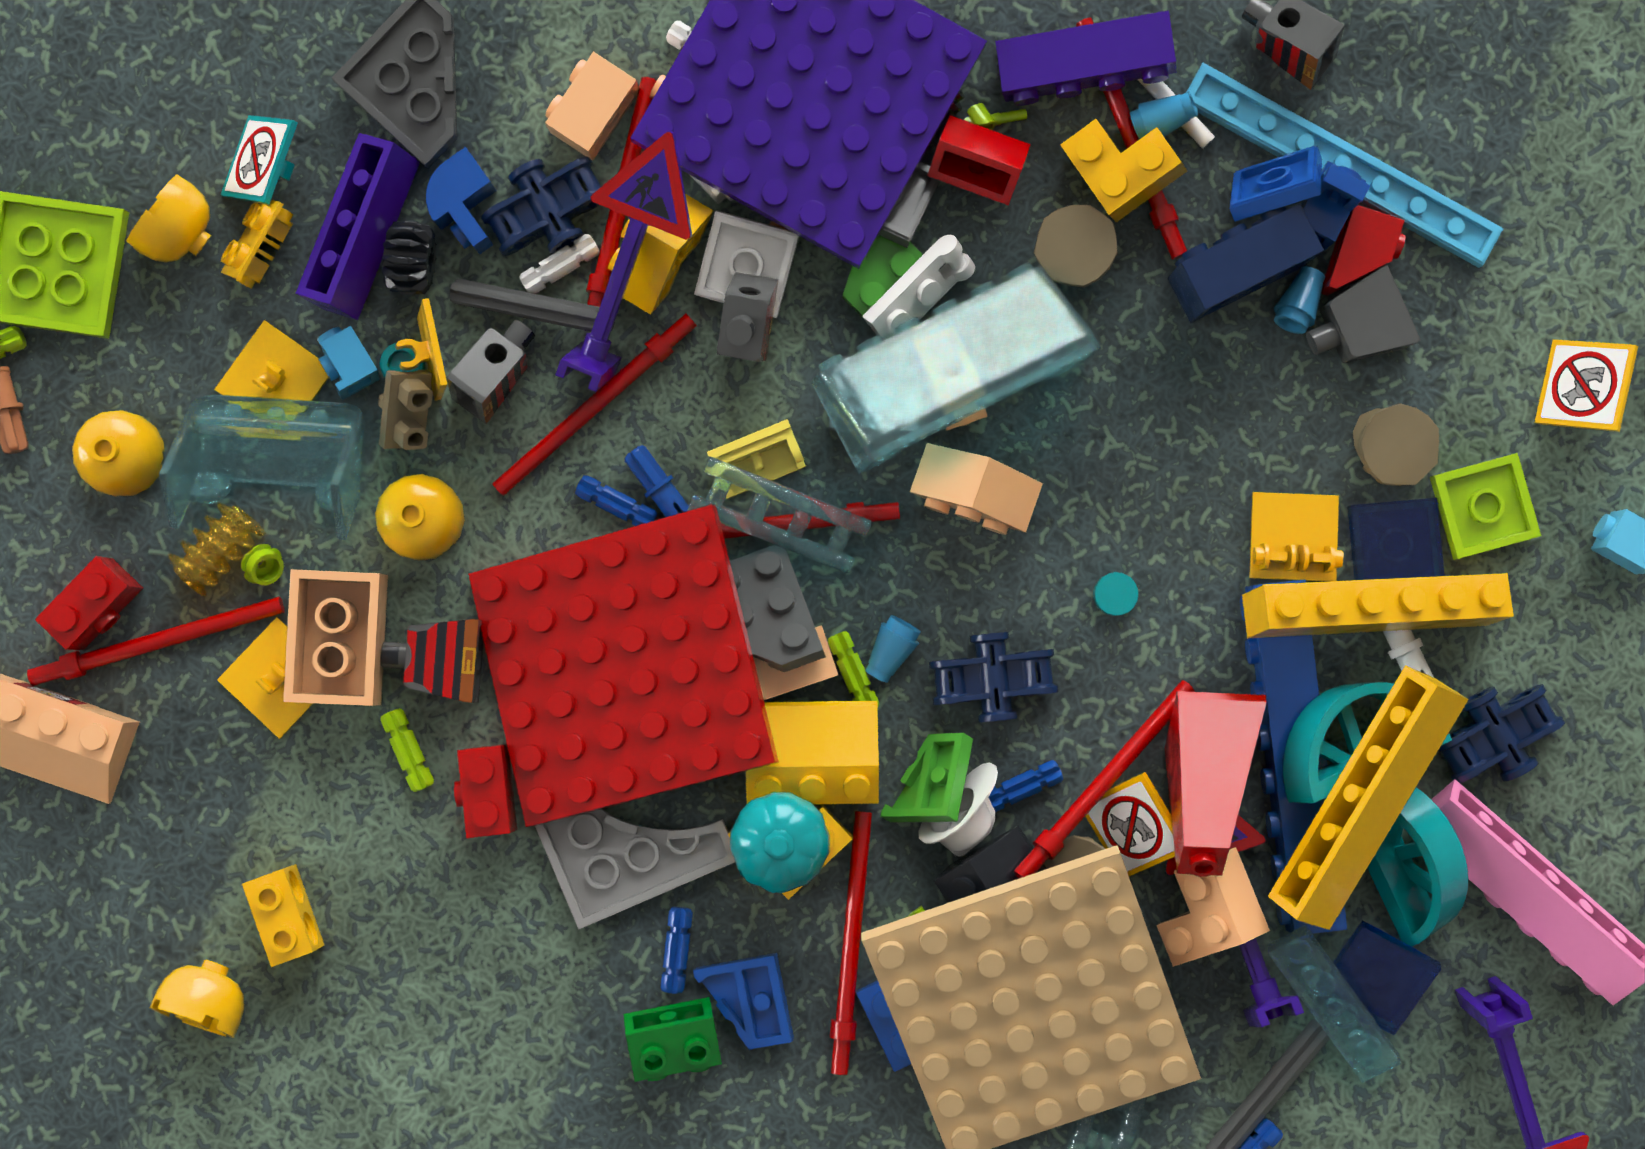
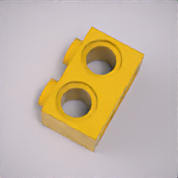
M296 864L242 883L271 967L312 953L325 946Z

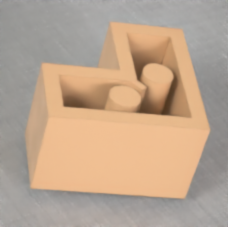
M927 443L910 492L926 499L924 507L948 515L950 508L956 509L955 515L977 523L984 519L983 528L1006 535L1008 528L1022 532L1027 531L1043 483L990 457Z
M1236 847L1229 849L1222 876L1210 875L1200 877L1194 874H1177V870H1175L1174 874L1189 911L1156 925L1173 967L1244 944L1270 931Z

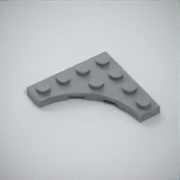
M598 809L535 826L578 930L735 862L730 849L729 832L723 819L694 828L656 829L622 820L603 809Z

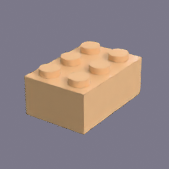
M291 569L283 702L363 706L381 705L383 683L381 650L385 642L388 575L380 573Z

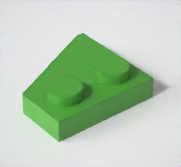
M878 235L860 268L857 269L852 266L842 298L862 317L923 254L911 242L908 248Z
M965 733L928 734L918 751L915 762L907 768L900 780L906 786L893 807L885 804L880 817L889 822H957L973 738Z

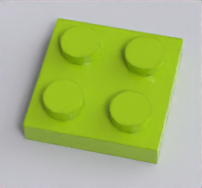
M1518 453L1430 477L1453 560L1541 536Z

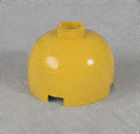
M176 174L156 196L157 200L149 211L146 209L126 240L139 253L155 261H177L188 252L197 256L211 237L205 231L210 220V208L204 195L192 183Z
M124 410L101 412L88 419L76 434L72 446L73 464L80 477L96 491L112 496H134L148 489L162 471L163 451L165 452L164 441L157 428L140 415Z
M424 474L404 476L390 484L379 497L375 512L377 530L386 546L399 556L418 561L435 559L449 550L460 538L465 521L462 502L454 490L441 479Z
M204 960L201 967L186 965L173 970L162 981L149 1008L167 1017L171 1013L175 1014V1017L182 1020V1023L234 1038L244 1011V995L239 985L226 976L229 971L228 967L213 961Z

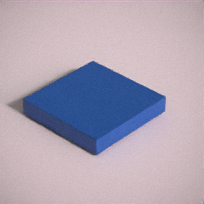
M1312 146L1235 171L1229 208L1234 222L1321 195L1322 157L1318 146Z

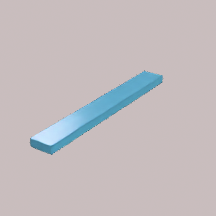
M1202 63L1186 91H1189L1192 95L1199 114L1277 157L1312 146H1318L1322 157V168L1327 161L1337 166L1350 168L1356 171L1362 179L1366 180L1367 184L1371 185L1361 202L1362 204L1373 210L1405 220L1403 226L1478 268L1484 265L1504 229L1205 63Z

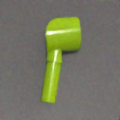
M978 103L968 109L969 117H966L964 120L992 130L995 126L1002 123L1027 119L1026 109L990 114L983 103Z

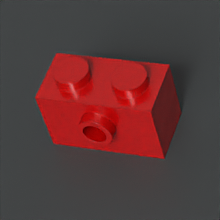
M950 115L939 139L927 176L1009 206L1031 144Z
M95 556L35 620L66 650H84L99 634L107 632L117 623L120 618L119 613L143 587L113 558Z
M507 744L457 750L460 781L454 782V796L457 807H463L466 838L509 834L518 830L510 755Z

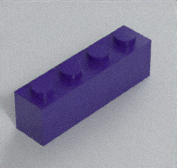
M1169 10L995 41L1004 99L1006 102L1013 101L1014 105L1017 106L1034 104L1039 101V96L1056 94L1057 98H1071L1082 94V89L1099 86L1101 91L1117 90L1123 88L1126 81L1142 79L1143 83L1146 84L1158 83L1169 78L1168 74L1177 73Z
M362 133L358 134L295 294L323 310L354 320L359 319L382 260L386 232L393 222L398 220L420 161L394 142Z

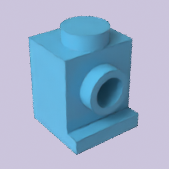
M351 326L343 330L340 327H335L318 337L317 341L324 353V356L320 357L319 361L331 381L337 378L340 379L339 382L335 383V387L341 400L380 379L376 366Z

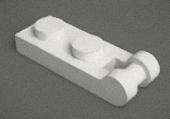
M945 235L938 239L862 316L878 338L889 348H892L958 281L967 280L973 275L975 264L968 254L962 253V245L954 235Z

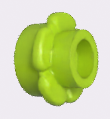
M259 544L244 555L241 561V569L245 572L244 577L248 582L265 586L276 582L281 577L284 563L278 549L271 548L269 544Z

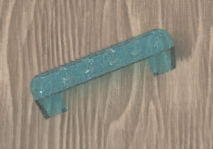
M1030 262L1025 263L1007 274L1010 280L995 286L993 280L988 281L970 292L972 298L960 304L957 303L956 299H951L933 309L934 316L921 323L918 317L912 318L894 329L896 335L884 341L881 340L879 335L856 347L859 353L845 360L841 354H838L818 365L820 373L813 378L811 383L859 475L896 457L906 447L1043 379L1048 381L1077 367L1101 349L1093 331L1042 266L1033 268Z

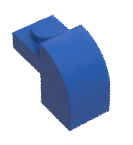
M464 147L444 161L432 174L426 189L428 212L434 223L441 230L453 221L456 222L450 227V230L464 249L472 245L481 254L493 246V243L469 210L497 190L468 149Z
M1329 161L1322 168L1321 195L1303 200L1301 203L1324 250L1336 241L1350 212L1363 201L1371 186L1356 171L1344 166H1337Z

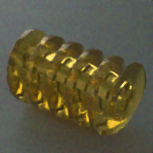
M218 502L216 507L222 517L216 519L207 514L203 517L210 528L209 531L205 532L194 527L192 532L198 542L195 545L184 540L180 542L186 555L180 557L171 552L167 555L173 565L174 572L191 589L203 597L207 596L203 584L216 587L219 583L215 571L222 574L230 572L231 567L226 558L236 562L243 558L238 545L247 549L254 547L255 542L250 532L258 536L266 534L260 524L237 505L230 507Z

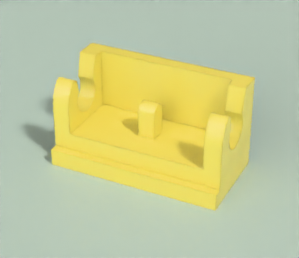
M788 419L707 452L726 499L806 467Z

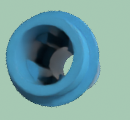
M1189 91L1184 94L1139 103V108L1130 112L1132 124L1139 140L1156 127L1166 137L1192 118L1198 116L1197 107Z
M1305 266L1300 269L1299 274L1296 275L1274 307V312L1276 313L1274 322L1280 328L1291 333L1304 334L1308 327L1315 324L1325 275L1312 267Z
M890 615L887 623H881L868 661L869 664L865 671L876 679L888 683L891 676L895 674L919 645L917 638L921 631L905 620Z

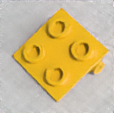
M271 200L269 205L254 202L243 218L242 224L246 226V229L238 242L233 239L221 257V262L225 264L221 273L236 279V281L252 289L255 282L260 284L270 265L255 257V254L257 253L273 261L274 257L259 249V247L264 242L279 250L281 246L265 236L268 234L283 243L293 226V223L290 221L294 214L282 208L284 204L279 201Z
M1252 492L1249 578L1337 581V568H1341L1343 565V551L1337 550L1339 495Z

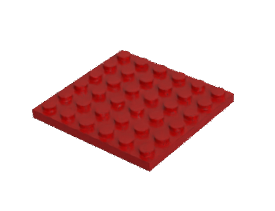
M707 505L468 574L478 619L482 620L480 628L526 827L541 825L779 762L715 505Z

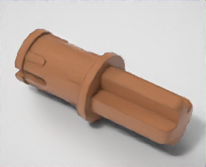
M0 366V445L5 454H15L28 449V441L20 414L24 407L22 403L17 402L10 376V368L8 366Z

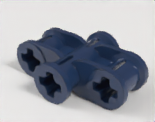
M590 157L576 159L546 177L543 171L545 164L541 159L529 161L511 172L508 179L512 185H517L520 192L490 207L481 216L483 223L486 225L490 224L501 244L499 251L502 256L514 254L544 235L549 241L547 248L553 254L566 245L572 246L574 244L573 241L584 235L581 228H575L571 220L600 206L591 201V195L601 188V185L591 169L593 162ZM580 179L584 181L588 191H584L579 182ZM532 182H535L540 191L539 194H536L531 185ZM552 219H556L561 231H557ZM505 221H507L509 226L511 227L512 234H510L508 229L506 228L504 224Z
M1008 632L970 636V642L975 644L976 658L929 662V668L934 670L937 694L933 698V705L962 703L981 699L982 714L978 715L979 722L1017 719V712L1012 710L1011 696H1029L1058 692V686L1053 684L1050 659L1054 656V649L1006 655L1005 641L1009 639ZM990 645L992 648L993 666L991 665ZM1035 663L1037 664L1038 682L1036 677ZM949 671L951 672L952 689H953L952 692L950 691V685H949V676H948V672H949ZM994 689H996V695H997V704H998V708H997V709H996V705H995Z
M1543 684L1533 686L1519 693L1501 706L1495 697L1498 694L1495 687L1486 688L1467 698L1469 700L1462 711H1468L1473 721L1451 732L1452 741L1441 745L1437 751L1442 752L1454 773L1451 776L1452 780L1456 779L1459 783L1468 781L1498 763L1502 770L1499 775L1505 782L1528 773L1539 764L1535 757L1528 755L1524 747L1555 732L1565 724L1561 716L1555 715L1545 698L1544 693L1547 690Z

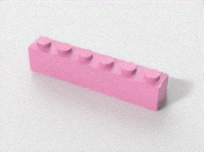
M1454 779L1431 799L1447 817L1459 838L1466 858L1468 879L1483 892V895L1491 905L1496 908H1502L1515 919L1523 933L1529 937H1535L1549 949L1551 956L1560 965L1568 966L1579 975L1585 986L1593 994L1603 996L1614 1006L1645 983V944L1462 784Z

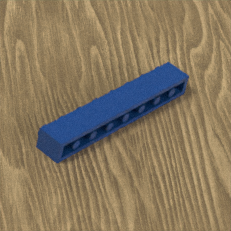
M1304 579L1268 584L1306 583V580ZM1265 584L1246 586L1245 591L1247 593ZM1241 595L1240 610L1243 621H1245L1243 600ZM1312 635L1248 638L1245 640L1246 658L1249 665L1254 664L1256 681L1250 684V694L1266 695L1267 700L1256 743L1259 751H1265L1266 768L1261 769L1260 778L1263 793L1270 794L1272 811L1266 812L1265 819L1268 836L1275 838L1277 855L1271 856V871L1275 882L1278 880L1326 799L1324 798L1316 803L1288 802L1283 777L1284 753L1290 731L1303 709L1319 695ZM1319 756L1318 770L1328 766L1327 759ZM1276 903L1279 924L1285 925L1286 931L1295 936L1347 930L1345 905L1330 930L1296 920Z

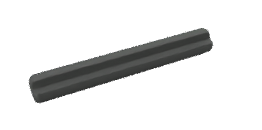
M456 279L450 287V301L454 304L590 332L600 308L464 279Z
M1311 1020L1211 1139L1206 1149H1238L1332 1037L1331 1031L1319 1020Z

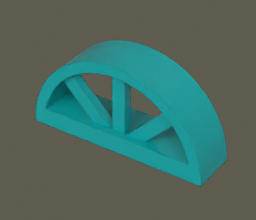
M1374 682L1340 685L1321 693L1303 709L1290 731L1284 753L1283 777L1288 802L1316 803L1327 798L1362 739L1350 703L1361 697L1370 696L1381 701L1379 710L1394 683ZM1336 716H1338L1350 755L1323 741L1330 724ZM1448 733L1442 745L1452 741L1450 733ZM1319 756L1329 760L1332 764L1318 770Z
M1416 787L1367 867L1405 948L1421 943L1451 922L1462 909L1468 891V868L1459 838L1440 808ZM1403 828L1414 842L1404 843L1401 837ZM1423 856L1428 872L1414 864L1412 858ZM1428 892L1432 894V901L1429 897Z

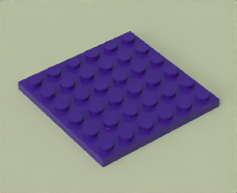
M710 0L633 132L631 142L646 150L663 134L673 131L682 171L859 269L984 50L987 40L915 0Z

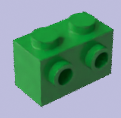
M710 997L623 1014L625 1035L635 1082L642 1080L658 1081L666 1078L668 1075L686 1071L703 1072L711 1068V1066L722 1064Z

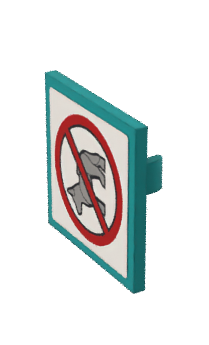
M248 115L221 196L269 205L278 179L280 180L281 177L290 181L295 165L285 159L298 122L289 119Z

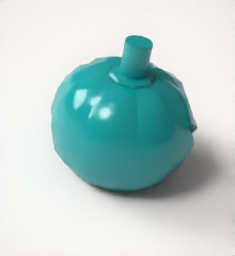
M773 792L752 799L740 811L730 831V849L737 869L747 882L760 886L771 893H785L808 885L820 873L830 852V835L822 813L811 802L791 792Z

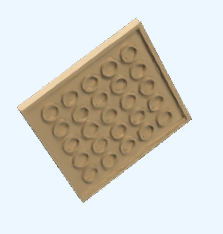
M1118 845L861 933L862 943L946 1149H992L1201 1079Z

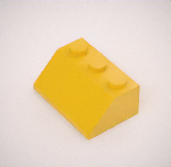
M877 701L764 702L779 762L746 771L747 804L752 799L773 792H791L812 804H879Z

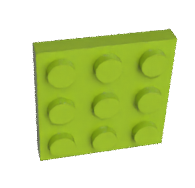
M0 191V323L109 339L129 212L120 208Z

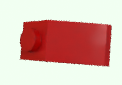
M1357 205L1350 212L1336 239L1325 273L1321 294L1328 296L1390 263L1392 259L1397 260L1406 240V235L1401 234L1405 220Z

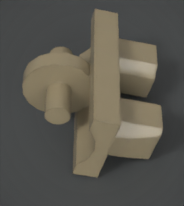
M428 370L414 372L386 371L384 393L380 394L378 398V406L382 408L379 445L383 449L403 448L405 450H415L427 447L428 432L426 431L428 408L432 405L433 391L430 390L432 373Z

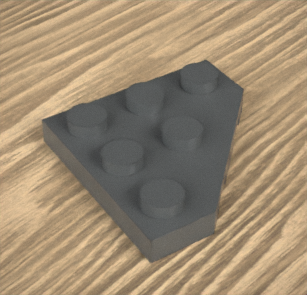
M405 0L336 72L332 80L429 169L457 139L454 18L437 0Z
M780 542L731 560L730 564L753 657L767 662L770 667L782 672H787L825 658L824 650L784 543Z

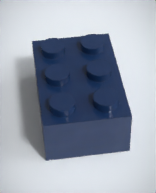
M1300 203L1289 209L1283 206L1264 212L1260 215L1261 219L1251 224V228L1247 229L1245 223L1239 224L1221 234V239L1214 242L1213 247L1208 249L1206 243H1202L1181 255L1183 258L1174 263L1176 269L1168 277V280L1190 323L1305 267L1324 251Z

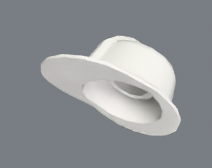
M989 762L973 769L966 776L958 821L922 822L918 831L919 839L925 844L940 842L956 856L965 855L989 835L995 823V810L988 797L996 784L997 766Z

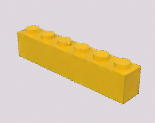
M1508 573L1265 584L1242 595L1247 638L1488 626L1514 617Z
M1405 665L1268 897L1296 920L1330 930L1469 699L1438 679Z

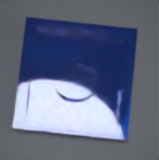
M1437 498L1347 506L1355 580L1445 576Z
M1362 920L1317 985V994L1384 1031L1395 1035L1440 972L1441 965L1439 961Z

